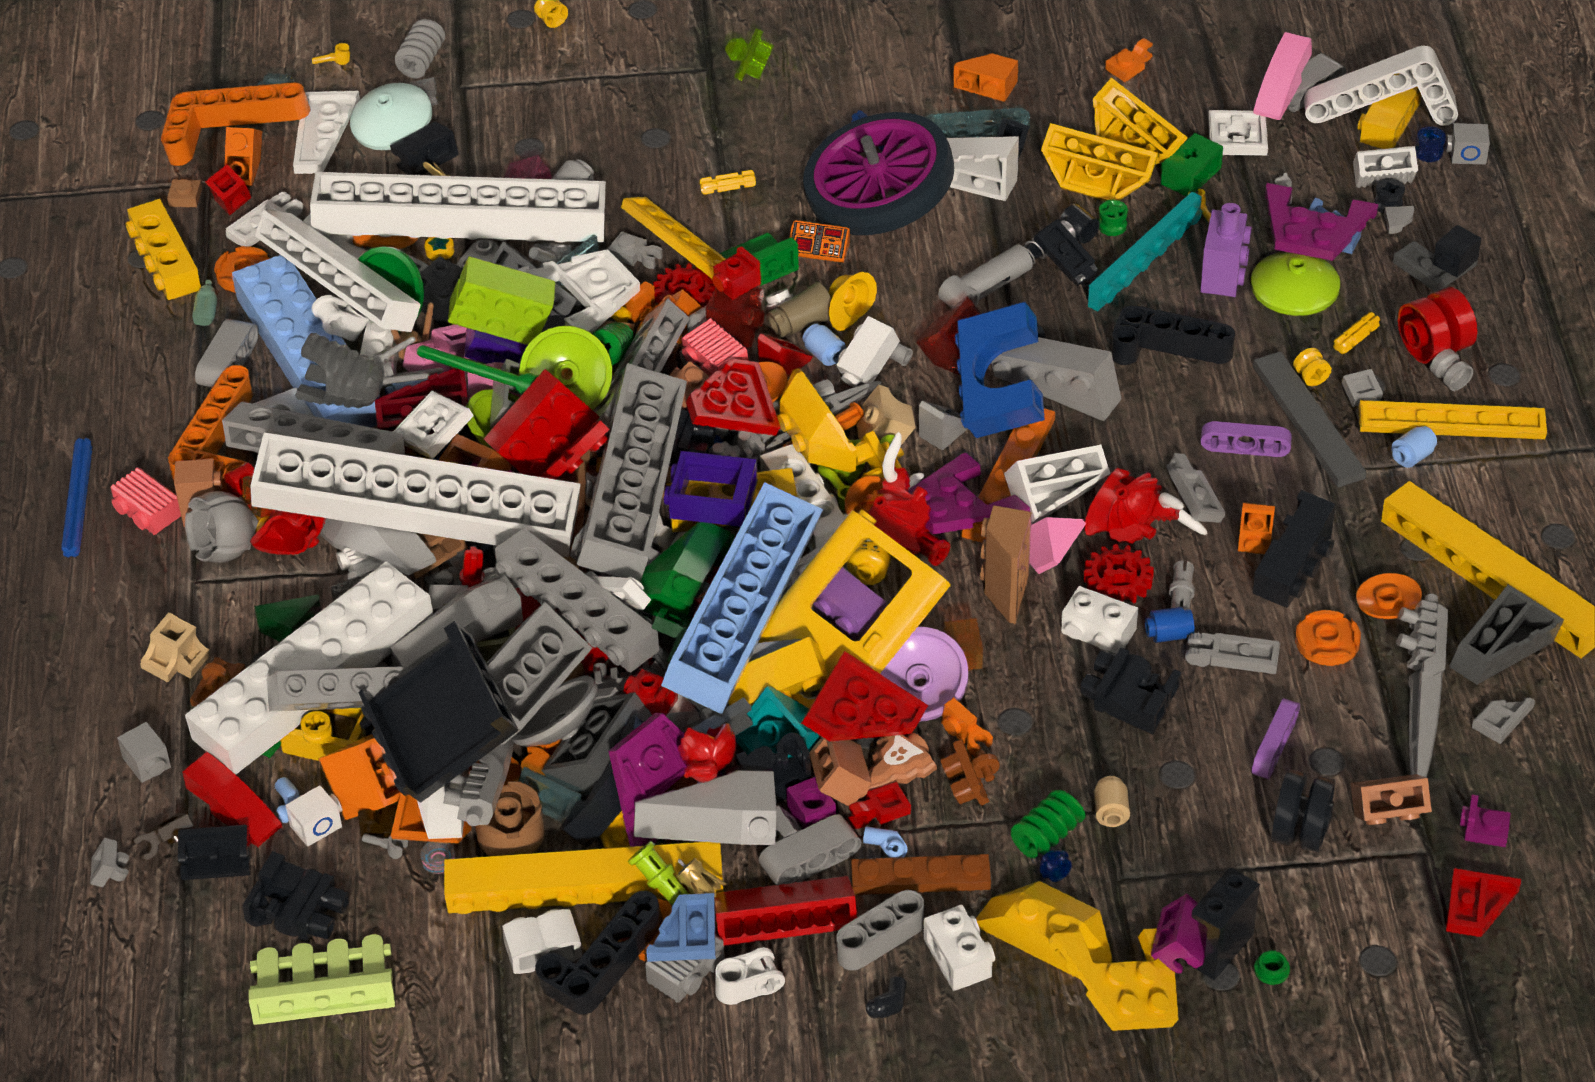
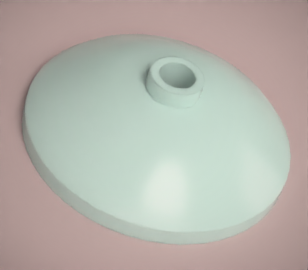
M408 83L385 84L368 92L356 104L350 117L351 131L355 139L367 148L391 150L390 145L429 125L432 117V105L427 94L415 85Z

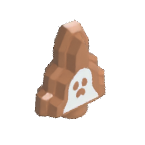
M916 733L908 734L906 737L904 735L880 737L877 741L878 749L872 755L873 765L868 769L872 783L868 791L893 782L908 784L916 777L925 778L937 770V765L932 760L930 754H928L929 748L924 739Z

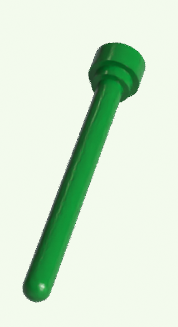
M425 345L417 348V354L422 358L516 387L520 395L539 376L530 372L519 376Z

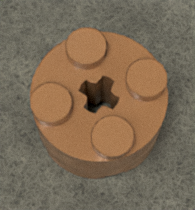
M510 781L508 785L503 786L489 824L475 826L478 845L485 853L490 856L531 854L541 845L545 835L543 812L539 796L533 788L516 781Z

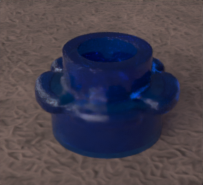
M1051 850L1047 852L1040 862L1042 876L1045 879L1049 878L1052 882L1064 879L1072 868V862L1068 859V853L1064 850Z

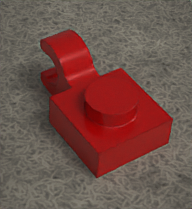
M893 782L868 791L865 801L851 804L849 810L853 816L848 817V821L853 829L865 827L875 817L880 824L911 814V804L898 783Z

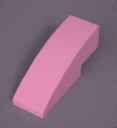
M1287 32L1284 33L1262 82L1253 110L1254 114L1281 120L1302 82L1301 73L1312 55L1311 38Z
M454 324L432 330L430 340L406 347L403 367L409 372L443 368V372L453 368L418 356L417 348L421 345L470 359L464 357L467 328Z

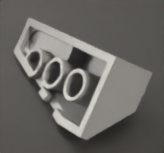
M326 518L323 529L319 534L334 548L340 550L346 547L355 550L356 556L361 558L369 555L379 559L380 565L387 561L398 571L407 575L413 574L436 562L434 554L415 532Z
M506 576L493 577L471 586L459 593L390 647L391 653L400 667L418 666L450 642L444 628L453 621L468 631L476 643L523 623L520 596Z
M737 770L706 783L697 782V784L689 787L671 790L636 801L634 837L740 845H775L777 810L774 772L768 770Z

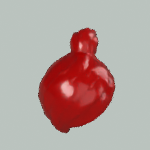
M725 723L715 729L709 727L707 734L696 731L691 727L687 728L684 738L681 739V744L677 747L682 761L687 766L684 770V777H692L699 782L706 783L715 779L718 771L732 761L736 750V738L729 723Z

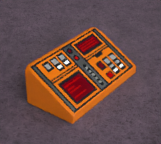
M793 221L789 238L792 237L798 243V257L844 263L850 245L849 228Z

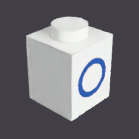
M320 785L285 805L290 827L307 847L342 827L340 818L342 806L334 794L328 795Z

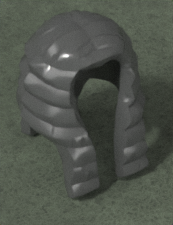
M311 333L307 337L301 349V356L318 365L310 364L306 371L305 379L326 384V391L301 384L295 394L296 398L319 405L326 404L329 406L335 404L337 406L344 405L347 408L356 407L359 409L372 405L383 386V375L375 361L369 360L365 354L359 355L357 350H350L347 345H340L336 341H329L326 337L319 336L317 333Z

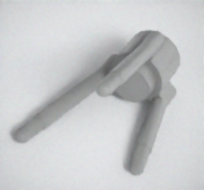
M410 337L386 352L373 356L376 365L381 369L383 385L428 379V376L435 373L441 374L444 370L443 368H434L396 374L393 362H386V359L416 341L415 337Z

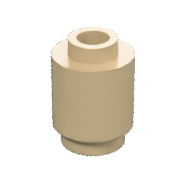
M1107 776L1100 779L1094 789L1097 821L1108 827H1117L1126 823L1130 818L1126 785L1120 778L1115 776Z

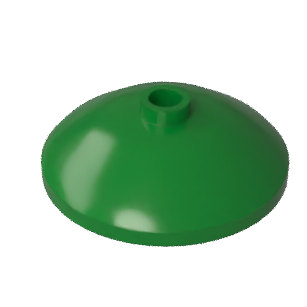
M388 246L372 248L362 254L358 259L360 262L421 304L418 312L419 316L423 305L424 288L420 272L413 260L403 251Z

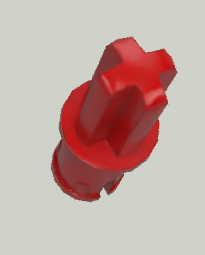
M474 546L470 547L469 550H465L463 569L459 574L462 585H468V588L483 582L485 579V574L482 571L483 551Z

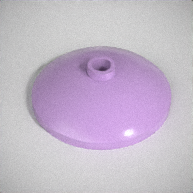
M917 627L880 673L928 705L919 722L941 717L944 704L953 697L960 701L967 688L969 676L967 660L958 643L944 632L928 627ZM922 678L926 680V683L922 686L915 685L917 679Z

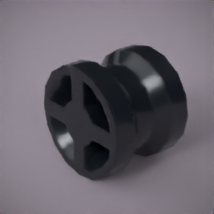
M1386 178L1377 183L1374 203L1378 204V212L1384 214L1385 207L1403 206L1405 186L1402 182Z

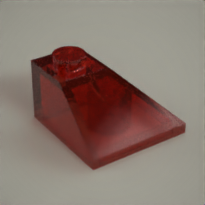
M966 297L934 321L916 343L935 366L960 375L957 367V359H960V350L955 340V334L958 333V320L979 315L981 312L969 297Z

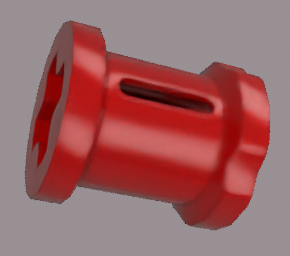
M927 528L921 529L917 533V541L921 548L919 553L927 557L931 565L937 566L941 564L950 551L949 541L938 539Z

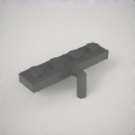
M502 242L491 263L515 270L529 266V270L542 268L545 262L554 261L556 263L557 258L552 253L532 247L529 250V257L542 262L538 267L510 244ZM556 281L554 304L549 315H573L579 312L582 304L569 290Z

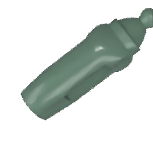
M209 279L205 281V285L197 292L194 300L192 319L196 325L200 326L210 325L215 318L217 295L215 289L211 286L212 281Z

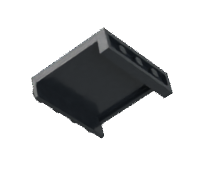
M455 621L444 628L450 641L379 695L373 698L364 690L358 692L364 704L361 710L375 728L372 734L385 750L383 759L389 768L395 772L397 778L394 779L396 787L404 796L411 795L420 803L519 731L473 636Z

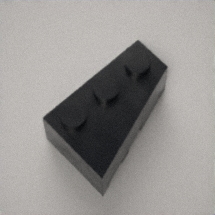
M1300 490L1297 496L1298 504L1294 516L1287 514L1283 521V525L1287 526L1285 532L1279 540L1273 539L1257 567L1254 577L1253 594L1285 608L1289 607L1294 598L1299 599L1301 597L1307 579L1315 577L1321 559L1323 557L1327 558L1334 547V540L1331 539L1336 504L1304 490Z

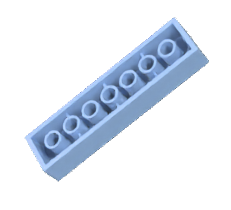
M279 255L232 272L237 300L251 322L257 325L259 335L292 387L298 390L299 386L303 384L326 391V384L305 379V374L310 364H318L302 357L301 349L311 333H317L319 336H324L329 341H336L340 345H346L342 337L326 333L322 327L323 322L321 319L316 318L312 313V305L317 299L295 265ZM305 401L315 417L370 428L377 426L375 401L372 405L359 409L356 407L347 408L344 405L337 406L335 404L329 406L326 404L319 405L314 402Z
M764 482L669 663L661 684L662 687L720 714L723 713L815 530L823 509Z

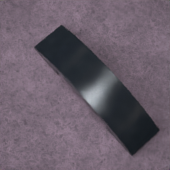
M633 715L615 744H618L640 726L643 721ZM611 762L586 801L578 800L560 827L584 847L592 844L622 811Z

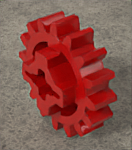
M688 263L686 268H681L679 264H676L675 270L665 268V275L658 274L657 281L653 282L655 302L660 303L667 295L673 296L682 289L702 307L706 305L713 306L714 299L717 298V288L712 278L699 268L693 269L691 263Z
M1117 544L1113 545V550H1108L1103 546L1101 547V554L1092 552L1091 560H1086L1084 583H1087V589L1122 602L1129 599L1134 604L1136 603L1137 595L1145 598L1147 589H1152L1154 567L1150 566L1149 557L1142 558L1141 550L1134 553L1130 552L1131 548L1129 545L1124 550H1120Z

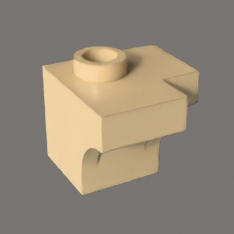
M878 384L863 403L864 416L857 424L859 440H862L866 433L873 430L878 440H881L885 435H896L899 432L902 437V445L915 429L912 406L898 401L891 394L888 387Z
M168 612L150 634L149 647L141 659V668L166 682H169L176 672L191 679L209 658V649L198 640L195 626Z

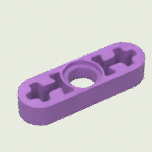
M1219 421L1208 422L1202 427L1201 445L1208 451L1282 457L1291 450L1292 435L1289 430L1283 427ZM1249 436L1254 440L1252 442H1242L1238 438Z
M1285 698L1282 699L1255 756L1252 766L1253 775L1266 779L1271 777L1297 721L1300 703Z

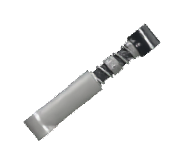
M1073 204L1066 208L1059 219L1081 244L1091 241L1097 234L1100 226L1099 220L1078 204ZM1034 238L1032 241H1027L1024 247L1016 244L961 278L953 275L946 279L939 289V299L959 315H968L976 308L979 300L1030 271L1037 258L1044 259L1048 255L1034 241Z

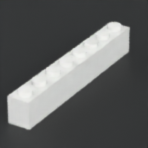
M263 209L255 237L381 328L412 332L415 320L418 317L420 303L292 213Z

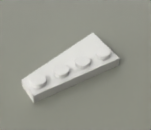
M359 91L305 92L311 111L308 116L299 120L293 162L294 174L324 172L350 120L352 111L360 100Z

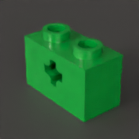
M1194 133L1172 156L1161 163V185L1184 196H1188V192L1195 193L1222 168L1223 146Z

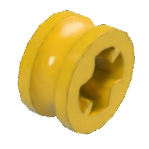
M312 711L301 719L302 735L306 742L317 745L331 738L332 727L330 717L326 713ZM319 725L318 730H314L315 726Z

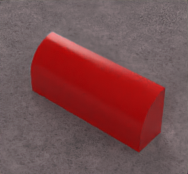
M848 876L718 892L715 897L716 933L723 940L724 945L838 931L844 925L857 918L855 894Z

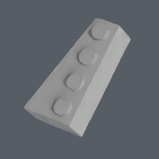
M1038 337L1039 342L1008 350L991 362L995 377L1012 384L1032 380L1044 397L1102 421L1106 420L1121 401L1111 351Z

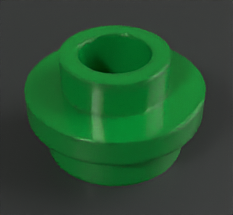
M1271 950L1264 952L1257 958L1254 972L1256 977L1263 983L1277 985L1283 983L1288 978L1290 965L1282 953Z

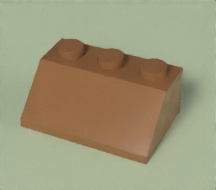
M993 505L990 518L985 517L982 524L981 536L986 537V540L984 539L982 544L981 558L986 559V561H983L980 580L985 581V595L1009 623L1016 624L1029 579L1032 512Z

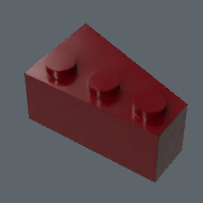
M452 368L439 375L435 373L428 376L427 380L412 387L408 385L376 399L375 409L378 429L393 432L431 391L466 407L468 393L465 371ZM468 424L458 433L470 432ZM431 429L428 435L435 433L434 430Z

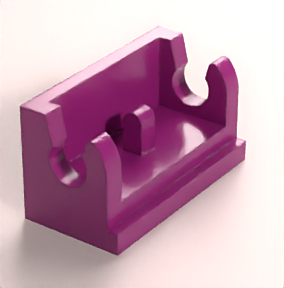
M1187 893L1162 908L1151 956L1155 960L1159 959L1170 970L1179 974L1182 973L1183 966L1176 962L1175 959L1177 958L1186 960L1187 964L1194 968L1203 965L1208 931L1205 925L1191 917L1192 910L1198 902Z

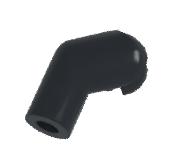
M902 977L890 978L888 992L878 995L867 1002L866 1012L868 1016L876 1019L878 1017L886 1018L899 1013L904 1004L906 980Z

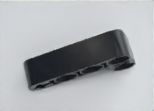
M1129 305L1121 310L1113 329L1111 353L1113 361L1120 365H1130L1136 362L1142 348L1216 364H1224L1233 358L1235 331L1231 326L1223 323L1138 305Z
M649 891L634 893L576 964L557 953H548L540 957L535 965V971L543 992L577 1014L593 1012L659 931V927L663 922V916L657 897ZM623 937H630L626 941L619 942V940ZM609 963L606 967L597 968L600 964ZM553 973H560L556 977L548 978ZM580 990H587L584 994L575 995Z

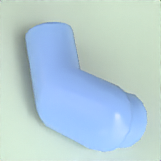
M282 777L276 781L275 789L284 799L285 805L300 797L298 789L288 778ZM281 805L276 809V812L279 814L278 818L282 823L289 822L285 805Z
M865 827L863 843L881 846L889 858L906 856L907 845L897 831Z

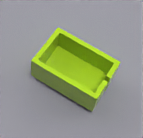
M468 256L460 274V279H458L450 297L448 323L529 345L541 333L553 308L555 281Z

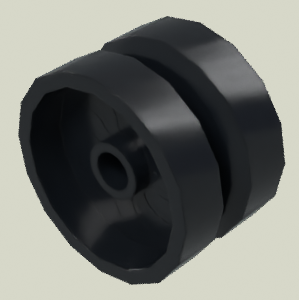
M1287 769L1277 803L1271 842L1289 846L1294 841L1299 826L1302 827L1300 834L1301 848L1319 853L1332 818L1336 779L1318 776L1313 780L1309 795H1306V773Z

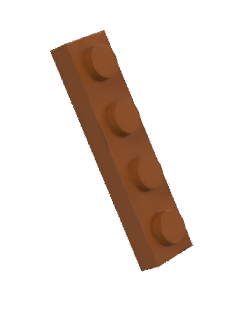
M989 854L851 859L852 888L855 895L894 894L904 890H912L917 893L991 890Z

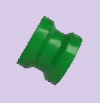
M1107 200L1100 205L1099 230L1101 233L1107 236H1119L1126 231L1127 205L1119 200Z

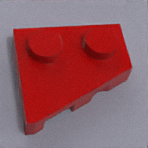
M1454 868L1446 932L1482 937L1520 890L1521 879Z

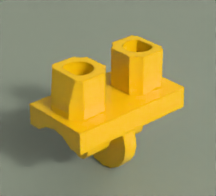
M874 430L866 433L861 442L855 445L857 449L856 466L868 462L871 471L864 473L862 478L878 476L885 479L882 465L890 444L888 441L881 444ZM901 447L894 465L898 469L902 468L898 459L904 455Z

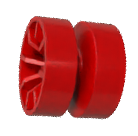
M1447 287L1428 295L1427 298L1416 299L1402 305L1399 309L1398 327L1402 341L1408 352L1420 363L1427 364L1432 362L1436 355L1445 349H1452L1457 352L1470 347L1477 339V322L1473 309L1467 298L1454 287Z

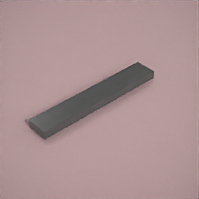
M1282 352L1254 359L1253 368L1337 488L1366 479V470Z

